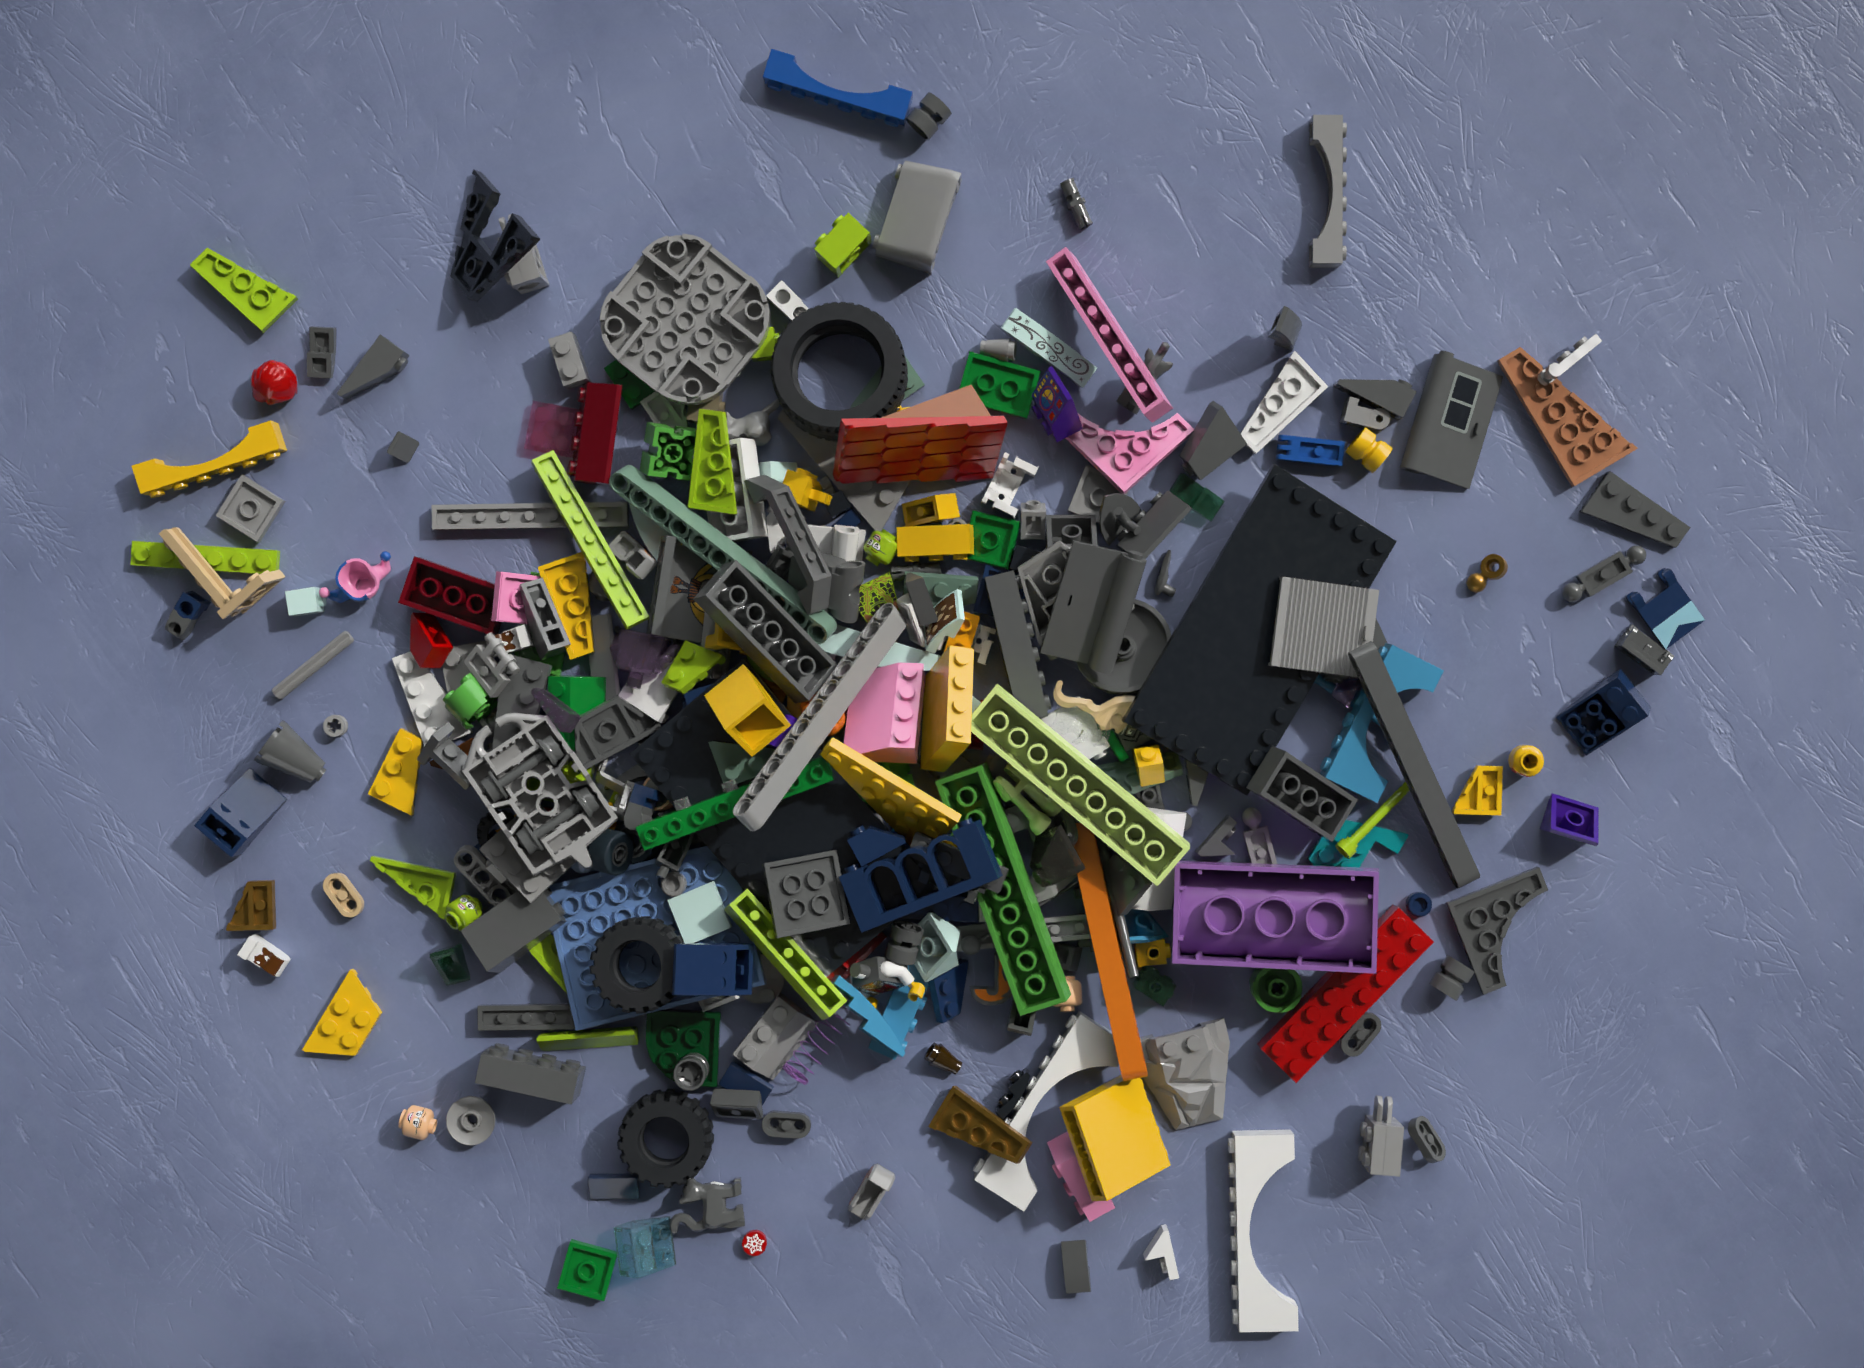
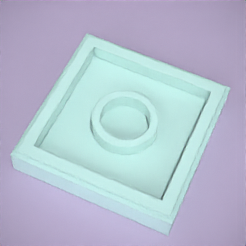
M714 881L667 900L685 944L695 943L733 927L728 914L724 911L725 907Z

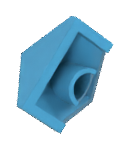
M1131 909L1127 915H1124L1131 944L1148 943L1169 937L1149 911Z

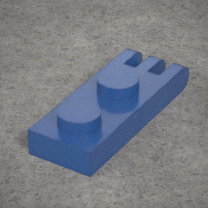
M1278 435V440L1287 441V445H1277V450L1286 451V455L1276 454V460L1338 467L1343 465L1345 441Z

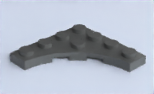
M1534 867L1446 902L1482 994H1487L1507 986L1502 969L1501 946L1503 938H1505L1516 912L1536 896L1548 891L1540 867Z

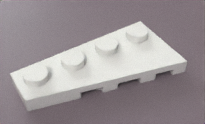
M1296 351L1292 353L1240 433L1247 443L1246 446L1254 454L1258 453L1328 387Z

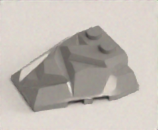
M1224 1017L1200 1023L1201 1027L1154 1037L1153 1034L1140 1037L1148 1076L1143 1078L1175 1130L1223 1119L1230 1046Z

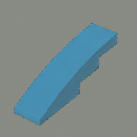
M835 975L831 983L840 992L849 997L844 1007L863 1019L858 1029L896 1056L903 1057L905 1055L904 1049L878 1010L855 987L840 975Z

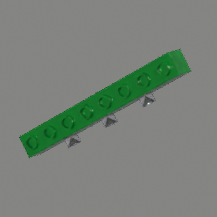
M822 756L810 760L782 799L833 781L834 775L830 764ZM735 779L721 784L724 793L692 805L688 796L674 801L676 811L636 826L644 851L735 817L733 808L751 783L738 787Z

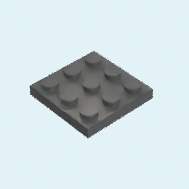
M837 850L762 864L775 938L850 924L844 888L839 879L841 871Z

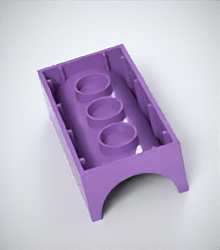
M1180 860L1175 866L1172 964L1376 974L1379 868Z

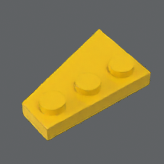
M403 728L399 729L368 792V795L411 816L414 815L418 770L421 764L417 758L423 750L421 737Z

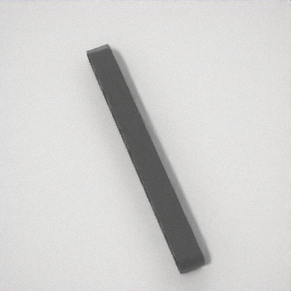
M1369 641L1348 652L1349 659L1444 867L1454 886L1459 889L1479 879L1480 873L1375 644Z

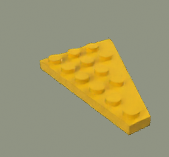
M833 737L824 746L820 754L898 834L904 835L909 846H911L917 831L929 837L937 838L950 831L961 818L960 813Z

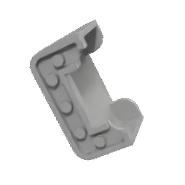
M905 161L903 165H898L895 174L898 182L881 235L876 234L872 248L876 249V257L932 274L936 253H938L948 216L955 201V192L958 193L962 182V173Z

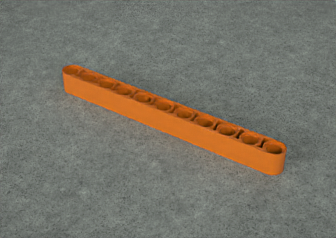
M1076 823L1078 841L1072 848L1122 1079L1123 1081L1147 1077L1145 1058L1096 837L1082 823Z

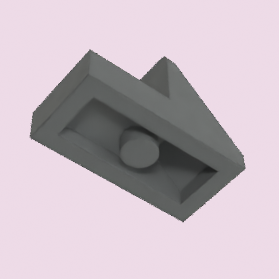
M1226 815L1195 852L1200 856L1235 855L1221 841L1223 838L1229 839L1236 831L1234 826L1237 822L1229 815Z

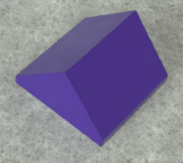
M1552 793L1549 797L1540 829L1597 846L1599 843V808Z

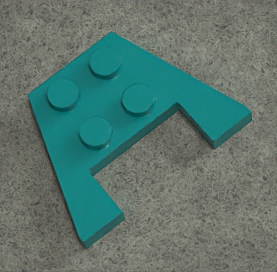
M1345 820L1333 842L1320 836L1307 859L1313 866L1360 868L1375 841L1398 854L1409 835L1404 832L1375 826L1357 844V852L1350 859H1347L1339 853L1335 845L1342 838L1351 837L1363 823Z

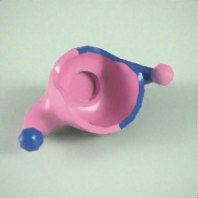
M387 551L380 554L381 562L375 566H371L362 559L345 561L336 572L335 579L339 588L329 591L326 587L321 588L319 595L322 598H329L337 603H343L350 599L359 602L371 599L379 590L380 581L391 571L390 553Z

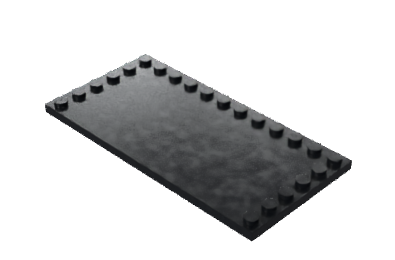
M1273 464L1122 721L1248 796L1250 790L1246 787L1270 748L1278 745L1320 673L1268 666L1271 658L1280 587L1279 577L1369 589L1397 541L1276 464Z
M745 658L630 753L632 758L676 810L746 785L755 779L754 777L725 788L709 745L711 741L738 744L724 730L704 696L721 681L744 664L759 680L784 716L785 714L793 716ZM820 747L810 760L821 757L822 750ZM831 765L830 767L834 775L833 781L782 799L764 825L756 831L748 830L736 817L696 831V834L744 890L748 888L770 914L771 910L763 863L837 850L841 875L846 873L845 868L858 863L861 867L847 841L848 837L851 836L850 831L861 825L864 828L873 826L889 831L862 797ZM901 845L866 865L870 866L884 858L897 859L899 854L905 851V849ZM908 856L905 862L906 871L917 898L927 895L936 886L931 880L928 885L918 881L922 869L918 867V864L912 857ZM879 866L874 873V881L886 911L907 903L893 870L885 866ZM845 893L850 924L791 935L790 937L822 973L828 977L895 920L861 933Z

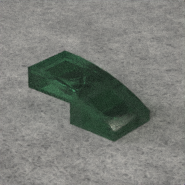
M1180 473L1169 492L1192 508L1191 510L1209 521L1213 520L1225 502L1184 473Z

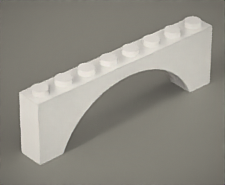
M1080 1011L1076 1016L1074 1014L1070 1016L1065 1025L1068 1029L1063 1036L1058 1035L1052 1045L1054 1051L1050 1057L1046 1055L1039 1065L1041 1071L1037 1077L1032 1076L1026 1086L1028 1091L1013 1108L1015 1111L1011 1118L1006 1117L1004 1119V1122L1025 1137L1028 1123L1037 1104L1056 1083L1068 1075L1086 1068L1099 1066L1117 1067L1119 1065L1112 1031ZM988 1152L984 1160L980 1158L973 1168L975 1181L1022 1211L1026 1210L1037 1192V1186L1031 1177L1025 1156L1019 1164H1016Z
M1291 1130L1232 1131V1138H1228V1151L1232 1153L1233 1163L1228 1165L1229 1177L1233 1178V1187H1229L1230 1202H1234V1211H1230V1226H1234V1236H1230L1231 1251H1235V1260H1231V1275H1235V1285H1231L1232 1300H1236V1309H1232V1323L1236 1324L1239 1332L1299 1331L1298 1306L1295 1300L1274 1288L1261 1274L1252 1255L1249 1235L1252 1210L1261 1189L1277 1170L1295 1159L1294 1134Z

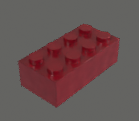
M414 556L398 603L486 634L493 633V635H497L502 623L491 621L495 583Z

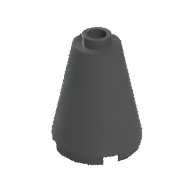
M282 720L279 724L283 727L282 730L278 727L259 751L262 757L257 755L254 761L309 783H312L314 779L319 781L326 772V769L323 768L325 762L287 722Z

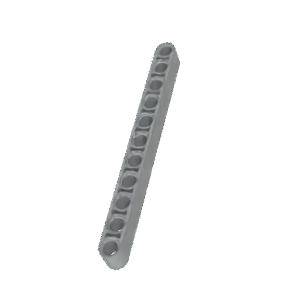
M886 603L876 611L733 808V814L748 830L756 831L764 825L905 629L907 621L892 603Z

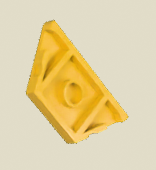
M353 968L349 970L302 1049L304 1052L356 1056L382 1014L381 1009L372 1000L367 987L364 988L357 977L358 973Z

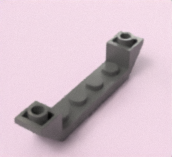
M767 475L746 479L744 483L754 504L768 500L805 577L808 586L797 594L807 615L827 609L832 575L789 486Z

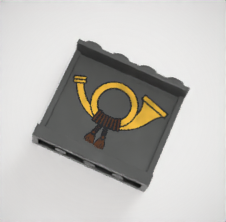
M666 535L661 537L646 634L702 643L705 611L693 599L718 570L673 536Z

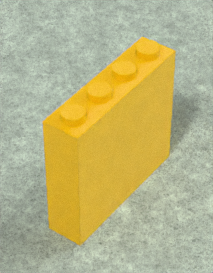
M950 645L925 676L920 769L945 772L971 744L974 649Z
M1122 1075L1059 1107L1092 1201H1108L1171 1165L1141 1078L1123 1081Z

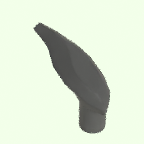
M1171 550L1167 551L1157 576L1154 588L1156 595L1162 592L1173 597L1176 592L1174 587L1166 584L1169 576L1168 569L1171 561Z

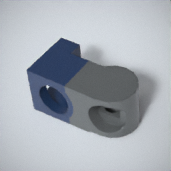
M194 591L183 592L169 616L165 630L181 640L186 639L193 631L203 611L208 609L211 602Z
M635 783L624 815V825L626 828L637 832V825L652 820L657 801L663 803L664 794L661 791Z

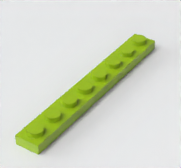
M554 450L532 459L531 464L626 630L648 620L649 615Z

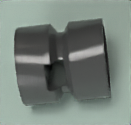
M928 92L920 101V108H914L906 117L907 123L926 140H930L938 131L937 125H943L952 114L950 109L938 97Z
M894 921L890 933L892 940L888 941L884 956L898 964H915L919 950L916 946L921 943L924 929L912 922Z
M1447 955L1440 965L1442 971L1436 972L1429 984L1457 1001L1464 991L1463 983H1469L1475 972Z
M699 1053L684 1055L674 1069L676 1084L684 1090L692 1091L698 1089L704 1083L709 1073L707 1059Z

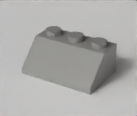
M780 992L735 1049L733 1055L752 1070L774 1080L782 1070L783 1065L786 1064V1061L790 1060L794 1055L793 1051L801 1046L800 1042L805 1041L808 1037V1031H813L816 1027L815 1022L817 1020Z

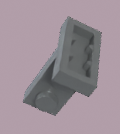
M447 722L431 735L417 760L424 766L433 759L467 790L471 783L462 772L467 755L449 739L455 728Z

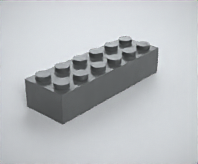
M737 560L723 564L693 599L795 704L809 701L838 665Z
M1014 571L985 577L984 581L986 582L987 594L994 615L993 619L1011 694L1038 718L1048 716L1047 710L1052 708L1049 696L1043 694L1042 686H1045L1046 683L1043 671L1037 670L1036 662L1040 661L1037 647H1032L1030 638L1034 637L1032 624L1030 622L1026 623L1024 614L1029 612L1026 599L1020 598L1019 590L1023 589L1019 574L1015 575Z

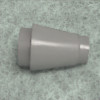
M1011 338L981 341V355L1006 362L1015 360L1017 342L1011 341Z

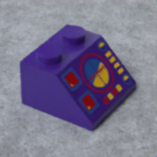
M1052 366L1049 367L1032 393L1035 405L1031 407L1037 419H1043L1041 424L1048 436L1052 434L1056 442H1059L1082 430L1083 427L1071 395Z

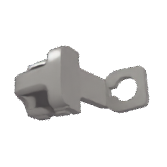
M608 758L599 763L595 779L598 783L618 792L614 807H610L618 817V820L624 821L625 810L635 783L628 780L626 783H623L604 773Z

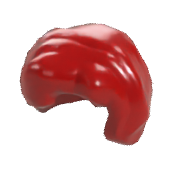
M269 360L252 372V396L258 402L274 405L293 399L294 395L297 394V377L283 362Z

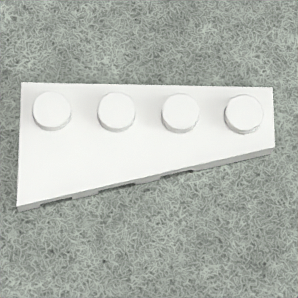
M411 651L392 658L424 747L431 735L447 722L455 728L449 737L451 740L473 733L471 728L465 729L445 708L446 703L443 701V698L447 693L439 685L430 668H420Z

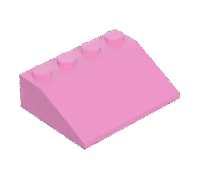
M895 663L875 669L848 707L844 736L845 745L873 762L917 764L925 689L923 663Z

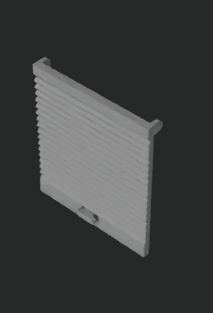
M1279 577L1280 587L1271 658L1268 666L1357 677L1348 652L1369 641L1373 642L1379 590Z

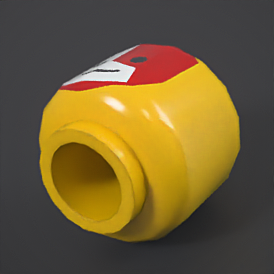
M1519 745L1510 752L1508 763L1510 769L1515 774L1531 777L1541 771L1544 765V758L1538 748L1530 745Z

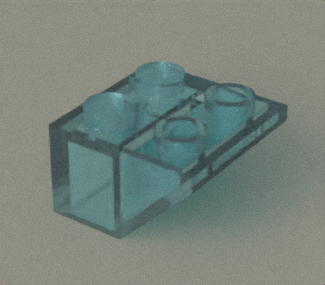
M670 1216L633 1220L613 1227L620 1276L638 1279L676 1265L673 1235L669 1229Z

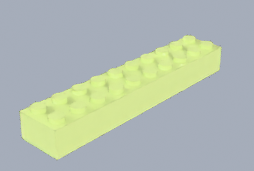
M999 684L995 685L972 713L971 732L1156 886L1163 881L1190 849V843Z

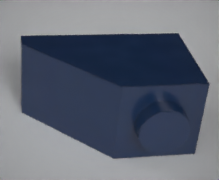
M863 825L850 831L851 836L847 839L861 867L906 843L904 835L873 826L864 828Z

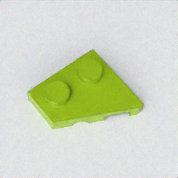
M685 640L661 683L665 687L685 694L698 681L706 678L709 675L707 671L717 663L720 665L725 663L726 658L719 653Z

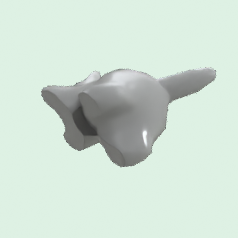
M776 399L762 411L752 412L739 419L731 417L726 412L729 440L748 438L755 439L756 446L767 444L772 437L769 415L778 409L780 405L779 400Z

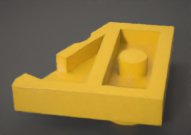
M1476 765L1452 809V814L1501 815L1503 766Z

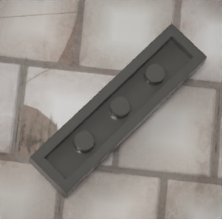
M569 1003L491 1004L477 1006L478 1031L575 1029Z

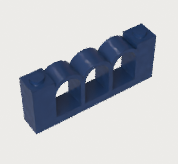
M972 818L961 821L957 823L959 828L953 830V833L940 835L932 840L928 847L921 845L912 846L900 853L897 859L884 858L870 866L860 867L857 863L845 868L846 873L839 876V879L861 933L1002 877L1003 874L981 820L973 822ZM945 840L957 845L970 874V878L950 886L937 857V847L941 841ZM912 853L920 854L925 858L938 887L937 891L917 898L905 867L906 859ZM879 866H885L893 870L907 903L886 911L874 881V873Z

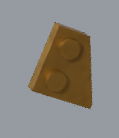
M256 880L246 883L243 896L234 909L236 911L231 922L228 923L226 931L276 929L275 880Z

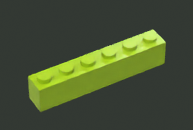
M748 888L724 908V911L822 1020L830 1018L847 1001L790 936L775 938L771 914Z

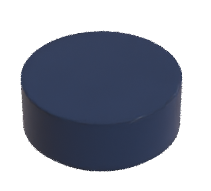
M1414 892L1408 896L1406 908L1412 915L1423 917L1431 911L1432 901L1425 893Z

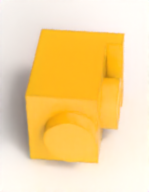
M1164 938L1148 943H1134L1137 967L1167 964L1166 958H1171L1170 944L1165 943ZM1157 949L1158 954L1155 957L1149 956V951Z

